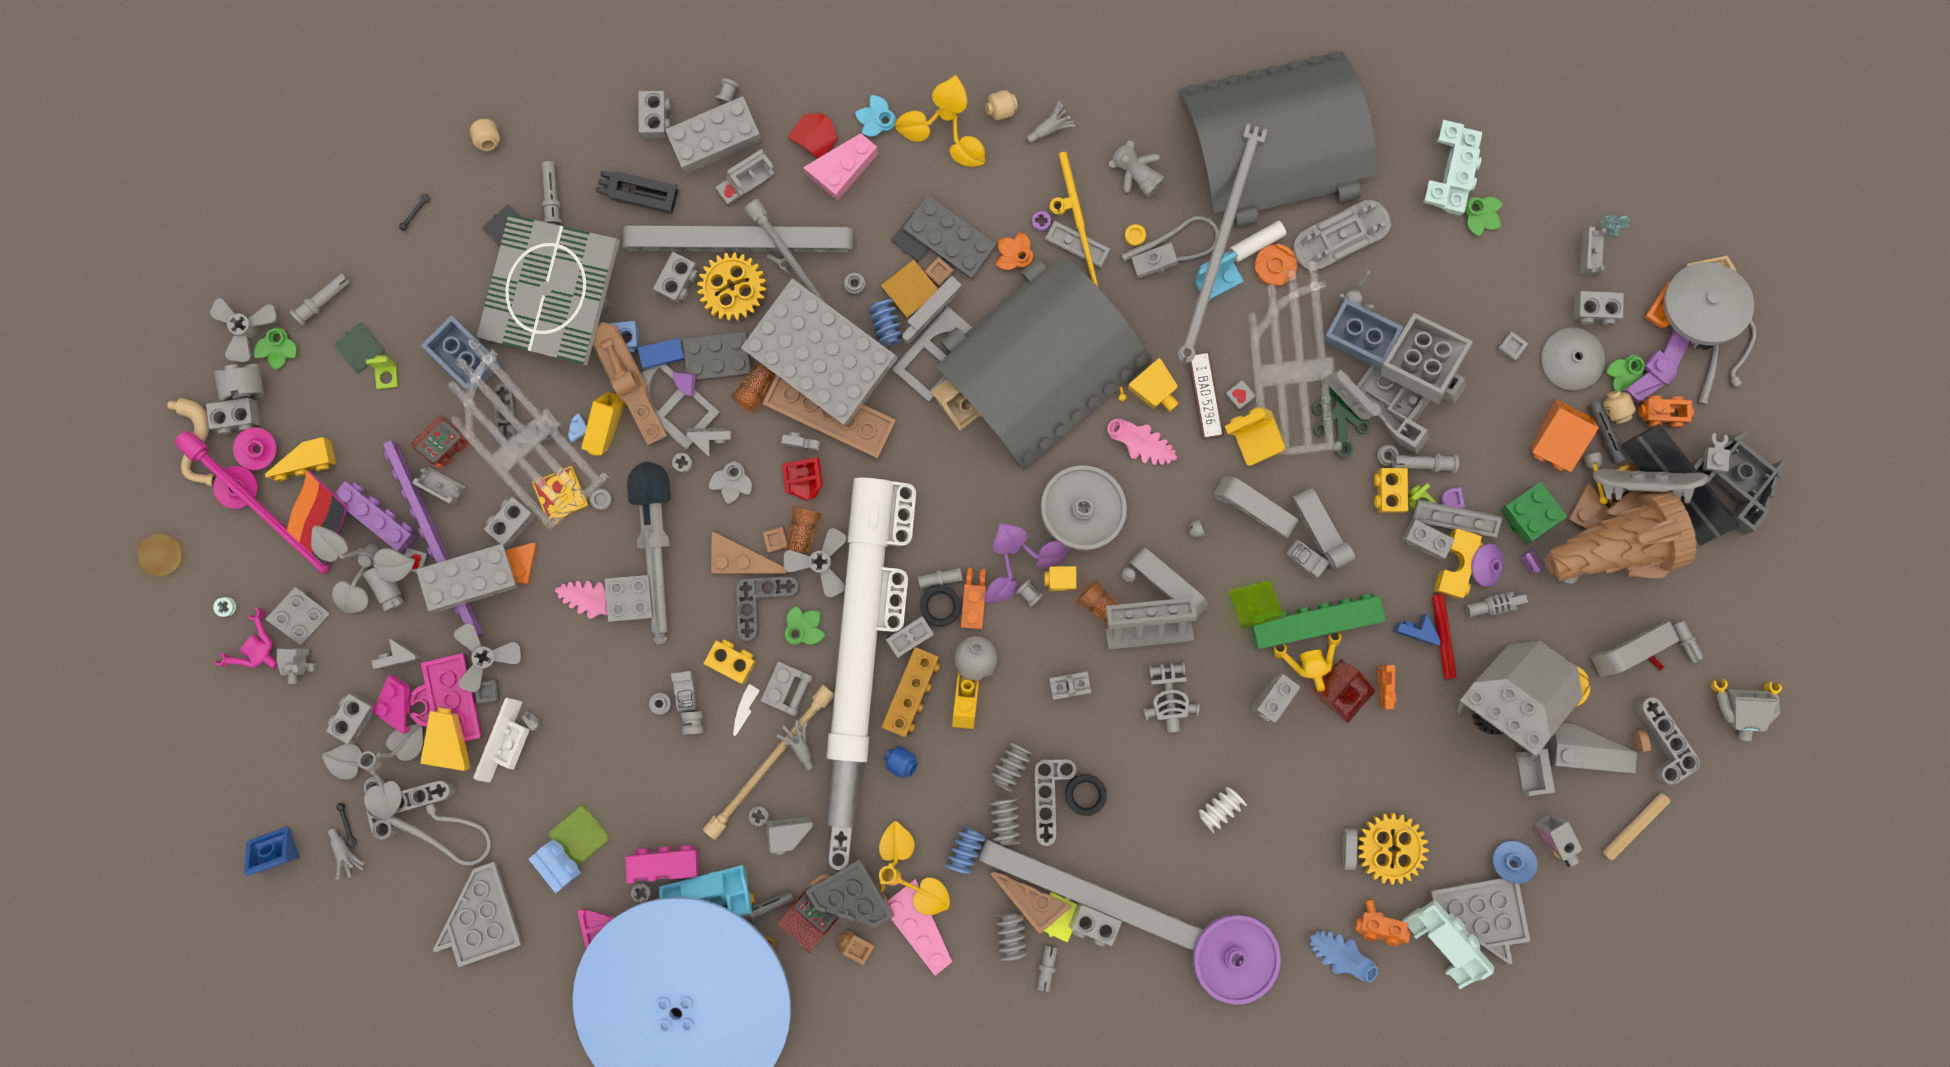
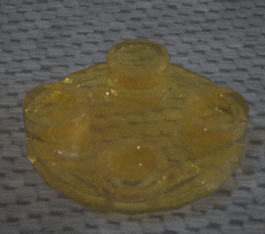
M154 534L138 543V562L145 573L154 576H165L178 567L181 560V548L178 542L171 536Z

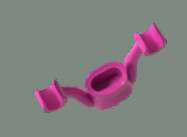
M254 607L257 615H248L249 619L254 620L260 638L255 634L250 636L240 650L249 660L230 657L228 654L220 653L223 660L222 662L214 660L215 665L226 667L229 664L257 668L265 662L273 670L278 667L277 661L270 656L273 642L265 632L261 622L265 618V611L263 609Z

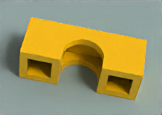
M1454 529L1451 530L1450 537L1455 540L1449 552L1454 553L1458 557L1459 567L1455 572L1448 570L1439 571L1434 592L1462 599L1468 595L1471 584L1468 582L1470 575H1472L1471 565L1473 556L1483 543L1480 542L1482 536Z

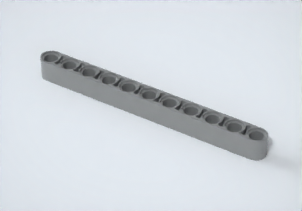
M763 226L623 227L622 249L628 251L780 252ZM773 227L790 252L845 253L853 250L852 228Z
M985 839L978 856V860L1188 949L1194 950L1197 938L1203 931L1202 928L1007 846L1000 845L995 841Z

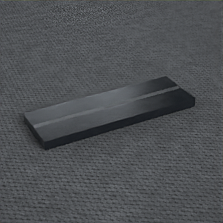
M1659 423L1624 442L1621 446L1640 471L1699 473ZM1707 483L1694 489L1690 503H1685V497L1681 496V502L1689 514L1695 532V539L1700 546L1738 528V521Z

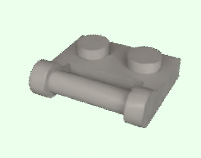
M778 661L761 702L797 716L799 712L797 708L808 683L812 682L813 676ZM795 677H799L801 680L788 706L784 702Z

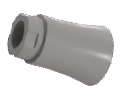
M375 567L362 574L374 592L379 604H382L385 612L404 603L397 581L389 582L382 579L378 575V568Z

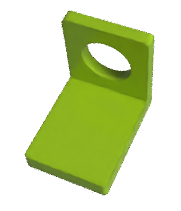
M383 355L375 356L374 359H366V364L375 368L376 389L398 387L397 365L395 361ZM384 372L392 374V380L388 384H384L381 381V375Z
M1428 483L1422 486L1417 484L1408 492L1410 494L1408 504L1413 510L1417 499L1419 500L1420 498L1437 503L1426 492L1430 487Z

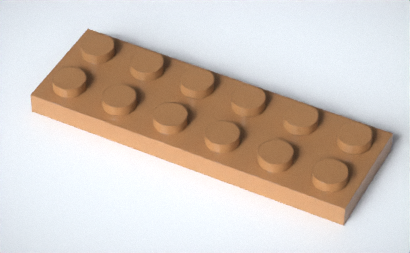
M777 374L762 403L772 410L876 459L879 458L896 423L895 419L863 405L849 425L845 426Z

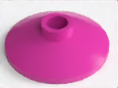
M253 427L245 429L236 437L233 453L237 462L244 468L261 470L268 467L274 461L277 454V444L274 437L268 431ZM259 445L261 451L256 453L255 448Z
M231 466L224 469L254 498L256 497L258 484L252 472L240 466ZM216 476L213 490L216 499L223 506L232 509L248 506Z

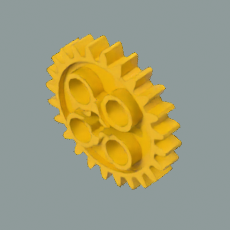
M736 252L733 253L732 258L727 253H725L724 259L717 255L716 263L709 260L711 267H703L707 273L699 274L700 278L704 281L697 282L698 286L703 288L698 291V294L704 296L700 301L701 303H707L705 309L707 311L712 309V316L719 313L720 320L727 316L729 322H731L733 316H735L738 322L740 321V315L748 319L747 312L749 311L755 314L754 306L761 308L758 300H765L761 293L767 292V289L762 287L767 281L760 279L764 276L763 271H758L759 265L755 264L752 266L753 259L750 258L746 261L744 254L738 259ZM736 269L743 270L740 277L735 278L732 276ZM722 278V285L718 287L713 286L715 279ZM732 283L735 285L734 291H731L730 284ZM744 288L751 289V294L749 296L745 297L741 295V292ZM725 297L732 298V302L729 305H722V300Z
M1382 813V820L1374 816V824L1366 822L1369 827L1368 830L1361 828V831L1365 834L1364 837H1357L1358 840L1362 841L1361 845H1357V848L1362 850L1361 853L1357 854V857L1364 858L1360 865H1368L1365 872L1367 874L1373 872L1372 878L1375 880L1380 876V882L1385 883L1387 878L1391 885H1394L1395 879L1398 883L1403 884V877L1411 881L1410 874L1418 876L1416 868H1424L1420 861H1427V858L1422 855L1424 852L1429 851V849L1423 847V844H1426L1428 840L1420 838L1425 834L1424 831H1416L1419 828V824L1411 825V818H1407L1404 821V815L1399 814L1397 819L1395 813H1390L1389 818L1386 814ZM1391 829H1394L1393 840L1391 835ZM1384 831L1386 839L1384 842L1379 843L1377 835L1379 832ZM1406 832L1408 839L1405 843L1401 844L1399 836L1401 833ZM1396 846V850L1388 851V847ZM1383 853L1386 858L1385 862L1378 865L1376 861L1377 856ZM1405 854L1407 862L1405 865L1400 866L1398 859L1401 855ZM1391 861L1394 863L1393 868H1390Z

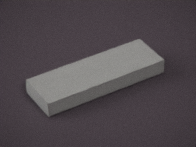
M1054 220L1045 241L1086 261L1080 234ZM1087 237L1093 265L1101 269L1111 249Z

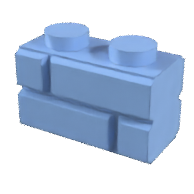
M555 839L545 844L529 858L530 862L555 893L566 887L581 874L576 862L568 857L564 852L563 846L557 843Z

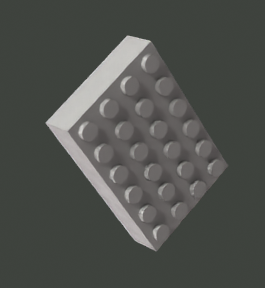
M794 279L790 280L741 347L845 426L849 425L898 359L895 354Z

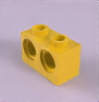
M1381 468L1377 470V474H1374V486L1377 487L1374 506L1377 508V512H1407L1408 468ZM1387 475H1391L1394 478L1393 486L1387 484ZM1387 496L1394 498L1395 505L1393 507L1387 505Z
M1076 566L1049 567L1048 572L1044 573V586H1048V591H1074L1076 589Z
M725 639L722 642L715 641L703 664L741 684H745L757 662L752 659L753 654L743 649L741 652L733 649L735 645ZM724 649L727 653V658L721 662L717 659V652ZM740 659L746 663V668L742 672H739L735 666L736 662Z

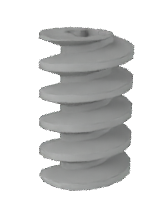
M1009 742L1008 745L1012 751H1004L1008 758L999 759L1003 766L996 765L995 768L999 773H991V776L994 778V783L1009 792H1013L1009 784L1017 785L1014 776H1022L1018 769H1026L1022 762H1030L1027 754L1032 753L1015 743Z
M1017 799L996 800L990 803L991 806L997 807V810L991 812L992 815L998 816L997 819L992 820L993 824L998 825L992 832L999 834V836L993 838V841L999 842L1000 845L1021 843L1020 840L1014 839L1020 835V832L1013 830L1019 827V823L1013 821L1019 815L1012 812L1018 809V805L1012 804Z
M1017 913L997 914L996 917L1003 918L1002 921L997 923V926L1003 927V930L997 933L1004 936L998 943L1005 945L1004 948L999 949V952L1006 955L1000 958V960H1017L1026 956L1027 952L1022 950L1026 946V942L1021 941V939L1025 938V933L1019 932L1024 929V924L1018 923L1024 920V916Z

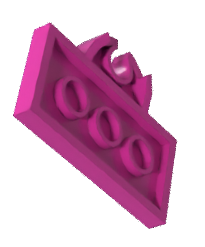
M461 653L421 663L425 684L417 687L410 693L411 696L408 702L410 706H415L420 701L425 704V711L422 714L413 712L410 714L411 718L416 724L427 727L430 711H438V707L452 709L451 713L458 714L465 741L482 738L483 734L474 692L464 690L459 686V680L469 669L466 654Z

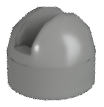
M1200 519L1190 523L1188 526L1190 536L1194 538L1205 536Z

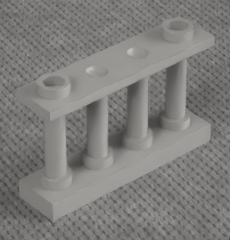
M1194 597L1106 606L1108 628L1105 629L1108 650L1194 641L1191 621L1197 620Z

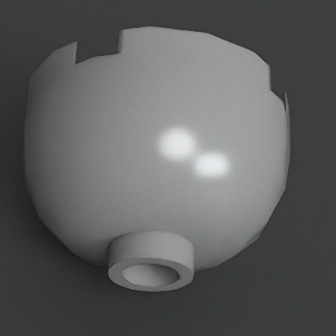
M980 636L968 637L961 641L955 651L954 664L959 670L960 675L969 680L976 681L992 675L996 669L998 657L995 646L988 639Z

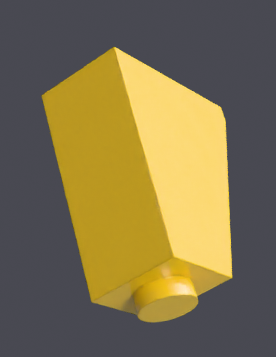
M608 391L593 401L581 447L591 455H603L609 450L626 406L617 394Z
M438 707V711H430L421 764L462 771L470 769V761L458 714L451 713L452 709Z

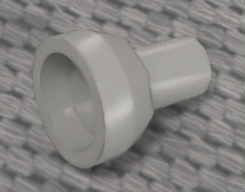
M1127 566L1122 569L1120 576L1123 582L1133 583L1136 581L1138 573L1134 567Z

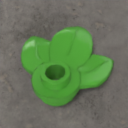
M1472 197L1467 201L1465 213L1468 215L1467 225L1474 235L1480 236L1484 228L1487 230L1501 228V222L1496 211L1502 207V202L1494 197L1484 199ZM1472 205L1477 206L1478 211H1473Z
M278 327L269 330L266 338L259 340L254 349V357L257 359L267 357L274 370L284 366L287 357L296 358L297 354L295 343L288 339V334L285 330ZM280 335V341L276 342V336Z
M1630 355L1624 360L1617 359L1609 365L1606 373L1614 377V391L1620 390L1622 393L1623 389L1644 375L1642 371L1645 364L1639 356Z
M795 606L787 615L786 640L794 645L802 642L809 645L820 642L825 637L824 632L817 628L820 622V612L808 611L802 613L799 607ZM798 630L800 633L799 637L794 638L792 632Z

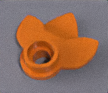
M1019 232L1015 240L1007 237L999 239L997 245L1002 256L997 259L995 265L1000 269L1010 271L1016 267L1026 268L1032 263L1034 255L1030 250L1031 242L1028 236ZM1022 254H1026L1024 259H1019Z

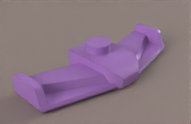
M1672 329V334L1663 353L1660 350L1655 351L1645 363L1644 369L1648 373L1622 391L1629 393L1632 400L1638 405L1664 385L1670 384L1677 376V367L1690 341Z

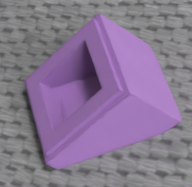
M1530 549L1520 555L1530 574L1538 573L1544 568V564L1534 549Z

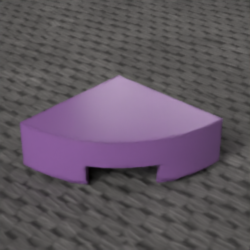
M673 372L677 388L688 396H694L696 374Z

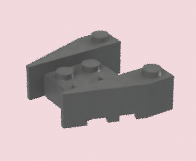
M1747 430L1729 438L1724 446L1725 450H1730L1728 472L1721 473L1703 470L1704 454L1691 462L1699 473L1708 475L1707 484L1713 479L1741 502L1732 515L1739 523L1736 530L1742 535L1755 532L1768 516L1771 499L1776 493L1777 481L1781 477L1786 461L1782 460L1770 464L1745 444L1743 439L1749 433Z

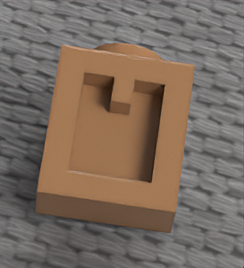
M848 928L840 935L836 946L844 956L862 965L865 964L875 947L871 942L855 935Z

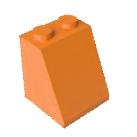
M1554 399L1530 448L1536 459L1543 462L1548 460L1553 463V467L1562 472L1565 469L1572 472L1599 427L1593 417Z

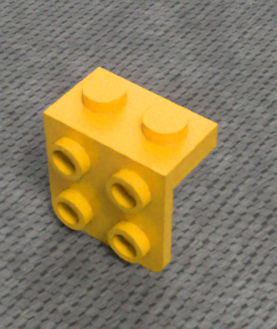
M1261 407L1250 410V414L1245 417L1238 416L1230 420L1231 423L1225 426L1227 433L1236 437L1245 462L1249 466L1255 465L1286 449L1272 411Z

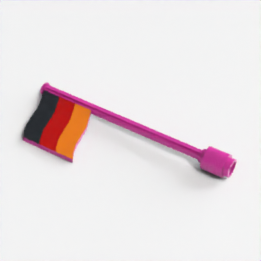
M186 430L174 440L177 444L176 447L192 462L201 461L319 570V574H325L329 571L330 565H327L328 561L320 559L312 550V529L317 525L338 534L344 522L347 505L309 470L306 471L303 488L292 509L288 527H286L208 455L209 447L193 432L190 433Z

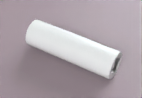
M1278 220L1230 247V253L1237 252L1238 256L1235 261L1238 263L1286 236V230Z

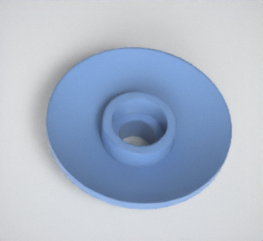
M1508 841L1499 845L1495 850L1493 866L1497 874L1505 881L1522 884L1531 880L1535 875L1537 859L1534 852L1525 844L1517 841ZM1514 862L1517 867L1513 868L1509 863Z

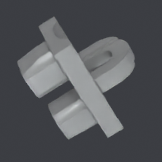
M1088 671L1049 678L1053 700L1092 693ZM1066 682H1068V684H1069V690H1068V691H1067Z

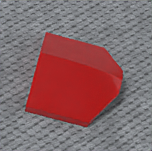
M822 113L803 115L787 137L817 159L827 154L838 140L831 119Z
M819 457L782 464L785 492L803 500L816 498L823 487Z

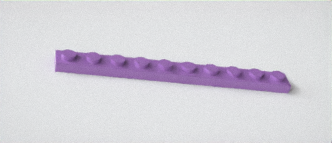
M392 440L383 443L385 447L384 455L387 461L391 462L394 467L392 473L403 487L401 493L412 507L410 508V513L415 520H418L420 525L418 528L419 533L423 539L427 540L429 555L435 558L437 563L449 560L450 557L418 487L412 483L414 478L398 443ZM470 603L454 607L456 614L461 616L464 624H472L478 637L484 635Z

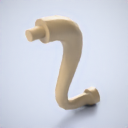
M179 398L177 402L169 401L167 404L168 409L176 410L178 415L190 418L194 424V434L205 442L210 431L205 408L197 402L185 398ZM183 455L181 461L182 474L191 481L206 483L207 486L213 487L216 475L192 472V461Z

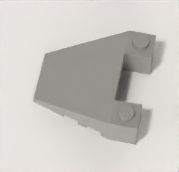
M1370 366L1357 384V387L1364 392V395L1372 403H1377L1380 406L1381 412L1377 417L1398 445L1417 456L1428 441L1429 435L1427 429L1415 422L1431 400L1381 376L1382 369L1379 370ZM1456 373L1443 399L1455 404L1466 388L1465 378Z

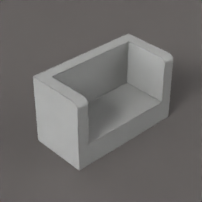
M1543 748L1529 766L1526 762L1532 753L1527 750L1515 752L1522 794L1534 796L1554 793L1555 789L1548 749Z

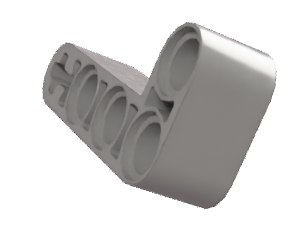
M1223 476L1212 494L1221 502L1235 506L1285 539L1289 538L1299 521L1268 498L1234 477Z
M1312 487L1292 497V502L1321 556L1330 562L1328 568L1331 571L1356 559L1350 545L1347 542L1343 543Z
M1143 547L1129 562L1137 572L1169 599L1194 597L1197 617L1208 606L1206 599L1147 548Z
M1670 620L1651 627L1615 648L1601 651L1590 658L1599 676L1605 677L1633 667L1675 644L1680 639Z
M1651 697L1638 699L1635 704L1636 712L1668 758L1655 768V779L1660 783L1676 784L1699 768V758L1659 699ZM1660 720H1662L1664 723V728L1662 731H1660L1658 728V723ZM1673 738L1676 740V747L1674 749L1670 746ZM1685 757L1689 760L1686 768L1683 766V759ZM1667 769L1671 772L1669 779L1665 778V771Z
M1042 759L1035 764L1036 837L1043 846L1052 845L1056 840L1055 780L1071 779L1075 775L1076 765L1069 759ZM1043 763L1050 766V772L1045 776L1038 772L1039 766ZM1064 763H1069L1072 766V771L1068 775H1063L1060 772V767ZM1044 785L1051 788L1050 795L1048 797L1040 796V787ZM1047 807L1051 809L1052 813L1048 819L1040 817L1039 812L1042 808ZM1052 822V826L1048 825V832L1052 836L1048 837V841H1044V838L1040 837V834L1044 833V826H1039V823L1048 824Z
M441 780L401 791L404 806H399L396 813L449 799L455 794L456 787L450 780ZM446 788V791L443 793L435 794L434 790ZM420 790L425 793L424 801L418 798ZM367 810L371 831L375 838L387 839L395 836L398 831L397 827L386 823V820L373 815ZM384 823L389 829L387 834L382 832V825Z

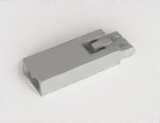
M953 276L907 321L909 328L902 335L905 344H910L962 291V285Z

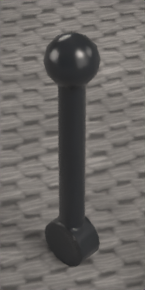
M427 194L421 195V201L404 223L399 224L400 230H407V225L424 203L430 201V197Z
M338 803L336 809L340 811L348 836L347 845L353 847L357 844V840L352 836L344 811L345 805Z

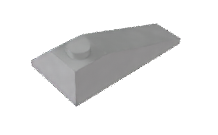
M1562 723L1549 740L1548 754L1550 765L1636 774V751L1576 724Z

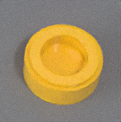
M1138 224L1130 225L1124 235L1126 243L1133 247L1142 245L1146 238L1145 229Z

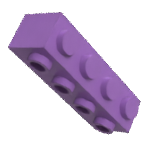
M344 481L335 492V495L347 505V511L396 551L405 553L407 547L410 548L419 537L413 532L414 528L404 521L400 522L396 518L398 515L392 510L384 509L376 497L373 495L368 496L363 492L365 489L360 484Z

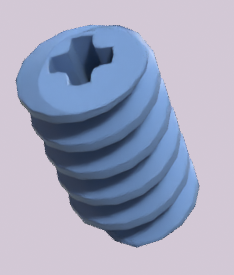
M893 299L878 301L868 309L870 314H874L871 316L872 322H876L873 328L879 330L875 335L877 338H881L878 342L884 347L904 341L903 339H898L903 334L902 331L895 330L900 326V323H893L898 318V315H891L896 310L895 307H889V304L894 302Z
M961 825L966 831L958 832L962 840L954 841L959 848H951L956 855L948 856L952 864H945L944 866L961 874H970L972 870L968 865H975V861L971 857L979 856L978 852L974 849H982V845L978 841H985L986 838L979 831Z

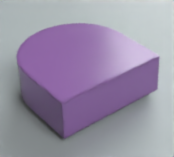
M1457 487L1445 490L1440 497L1441 504L1465 508L1462 488Z

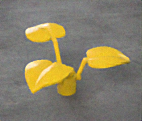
M957 75L940 83L933 90L932 99L940 109H937L930 120L926 121L925 114L920 111L906 112L896 120L895 129L905 138L915 142L924 141L929 137L930 128L928 125H931L938 116H941L946 121L953 120L954 141L956 144L950 147L952 158L957 163L968 167L980 166L986 162L984 146L977 138L965 136L960 141L958 139V116L956 113H961L965 110L967 95Z
M894 821L884 832L879 845L881 857L886 861L894 860L892 863H889V866H885L880 870L881 892L885 890V884L894 886L900 883L917 891L913 897V904L915 909L921 914L935 915L948 910L950 907L949 894L939 880L925 878L922 880L919 888L902 880L899 870L894 868L898 863V859H908L915 848L912 835L899 822Z

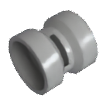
M702 711L681 713V720L684 724L682 735L704 733V727L701 725Z

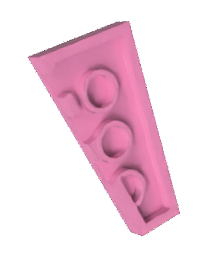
M916 878L910 882V884L919 887ZM905 886L887 900L895 914L891 919L932 973L937 975L952 963V959L933 916L921 914L915 909L913 897L917 891Z

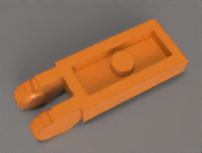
M972 568L967 569L961 628L982 629L984 596L986 592V586H984L986 569H981L980 586L971 585L973 570Z

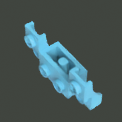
M743 865L711 872L699 877H691L687 880L659 887V898L689 897L702 899L720 906L728 905L729 910L740 916L752 914L747 871Z

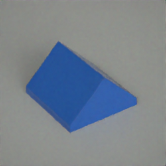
M288 826L247 841L244 867L245 876L257 874L300 858Z

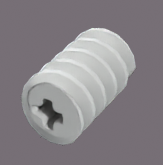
M1225 787L1227 795L1221 792L1218 793L1220 801L1212 798L1214 806L1205 804L1207 812L1202 809L1198 810L1201 820L1213 834H1215L1213 826L1219 829L1222 828L1220 820L1228 823L1226 815L1235 817L1233 809L1241 812L1240 803L1247 806L1238 793L1229 787Z

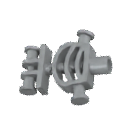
M1181 662L1180 665L1169 663V668H1164V664H1160L1159 667L1149 665L1150 678L1161 675V680H1152L1150 685L1164 684L1165 691L1154 696L1152 700L1153 708H1143V713L1146 721L1153 716H1156L1157 720L1166 719L1167 733L1180 731L1179 718L1188 717V713L1199 715L1200 704H1189V698L1185 693L1173 689L1174 682L1187 681L1186 677L1175 678L1177 673L1185 675L1184 662ZM1170 672L1171 679H1165V673ZM1174 693L1181 695L1184 699V702L1181 700H1176L1174 698ZM1166 695V700L1157 704L1158 699ZM1175 703L1183 705L1184 709L1175 708ZM1167 704V708L1159 712L1158 709L1161 706Z

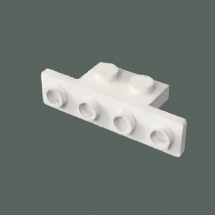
M508 697L505 698L474 775L475 780L491 782L498 764L514 770L530 731L529 728L515 722L522 701Z

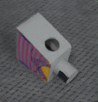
M1551 812L1533 823L1552 855L1565 861L1567 867H1572L1579 863L1576 854L1581 852L1582 848L1568 821Z

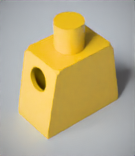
M1160 358L1127 387L1153 409L1162 403L1170 412L1179 404L1171 395L1178 386Z

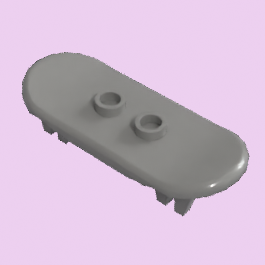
M1365 200L1302 231L1295 239L1293 245L1295 259L1299 265L1306 269H1322L1384 238L1391 227L1390 214L1381 203L1374 200Z
M1599 469L1593 473L1595 481L1603 484L1606 498L1612 499V493H1616V500L1622 499L1625 489L1652 492H1668L1673 490L1680 501L1681 496H1684L1685 503H1690L1694 489L1708 482V475L1704 473L1620 471L1613 469Z

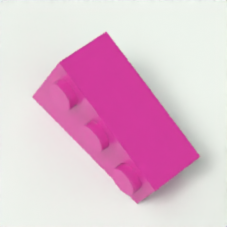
M693 845L679 846L680 849L671 850V846L658 847V851L650 852L649 848H638L636 853L625 857L627 884L640 880L655 881V879L697 877L700 875L699 848H693Z

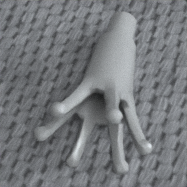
M1060 100L1050 116L1027 136L1030 143L1056 130L1076 127L1073 120L1066 121L1071 118L1069 115L1059 119L1067 112L1066 109H1063L1059 114L1063 108Z
M799 720L795 721L797 731L795 736L789 732L785 725L782 726L788 737L777 734V738L782 739L792 748L806 770H811L814 765L811 761V754L806 742L805 731L807 723H803L801 732Z
M336 828L327 831L336 858L337 876L335 879H340L341 865L344 866L348 878L352 876L349 868H352L353 864L360 870H363L365 862L360 861L350 852L343 838L339 837Z

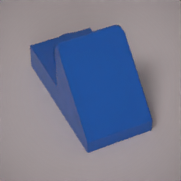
M1427 614L1421 615L1417 628H1415L1416 624L1408 621H1403V624H1395L1393 630L1395 633L1433 646L1440 645L1441 641Z

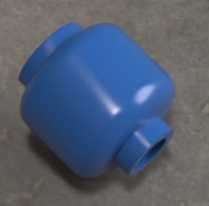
M898 746L894 750L890 749L884 759L887 761L886 769L901 779L907 776L911 777L918 766L916 755L902 746Z

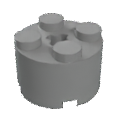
M237 364L225 366V370L214 372L219 401L249 398L251 395L252 399L264 396L258 364H249L242 368H239Z

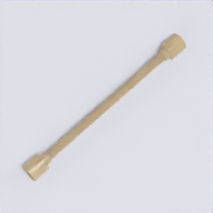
M825 685L818 689L812 697L814 701L811 703V707L800 718V731L802 730L803 723L809 722L816 711H819L822 707L825 709L835 697V694ZM796 725L789 731L793 736L797 734ZM782 740L781 744H778L779 746L773 750L768 759L753 774L754 776L744 785L745 787L728 804L727 808L718 816L714 815L705 825L703 831L714 840L720 836L727 827L725 823L728 821V817L755 787V784L761 780L766 771L770 769L769 767L779 758L778 756L789 746L785 741Z

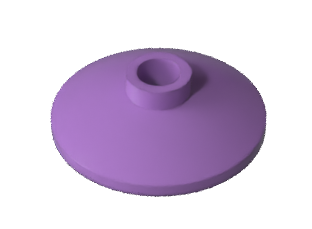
M1494 544L1482 545L1473 556L1471 565L1472 575L1479 585L1485 587L1492 586L1500 579L1503 573V553Z

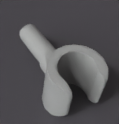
M770 253L767 254V258L777 263L786 275L791 274L787 270L790 264H788L785 258L779 259Z

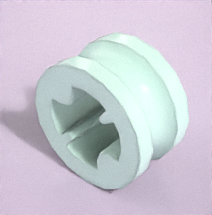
M230 597L219 598L214 603V612L221 617L230 616L236 610V602ZM222 603H228V605H227V608H229L228 611H223V612H222V609H223V606L221 605Z

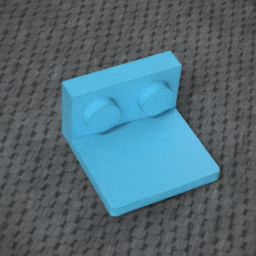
M1229 251L1223 254L1209 301L1244 282L1234 264L1238 256L1236 251L1232 254ZM1209 262L1199 267L1200 270L1196 272L1197 275L1193 280L1199 292L1201 291Z

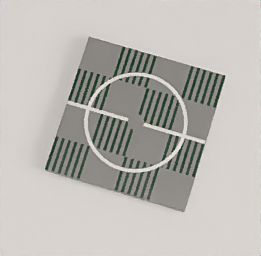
M508 214L476 337L588 365L620 240Z

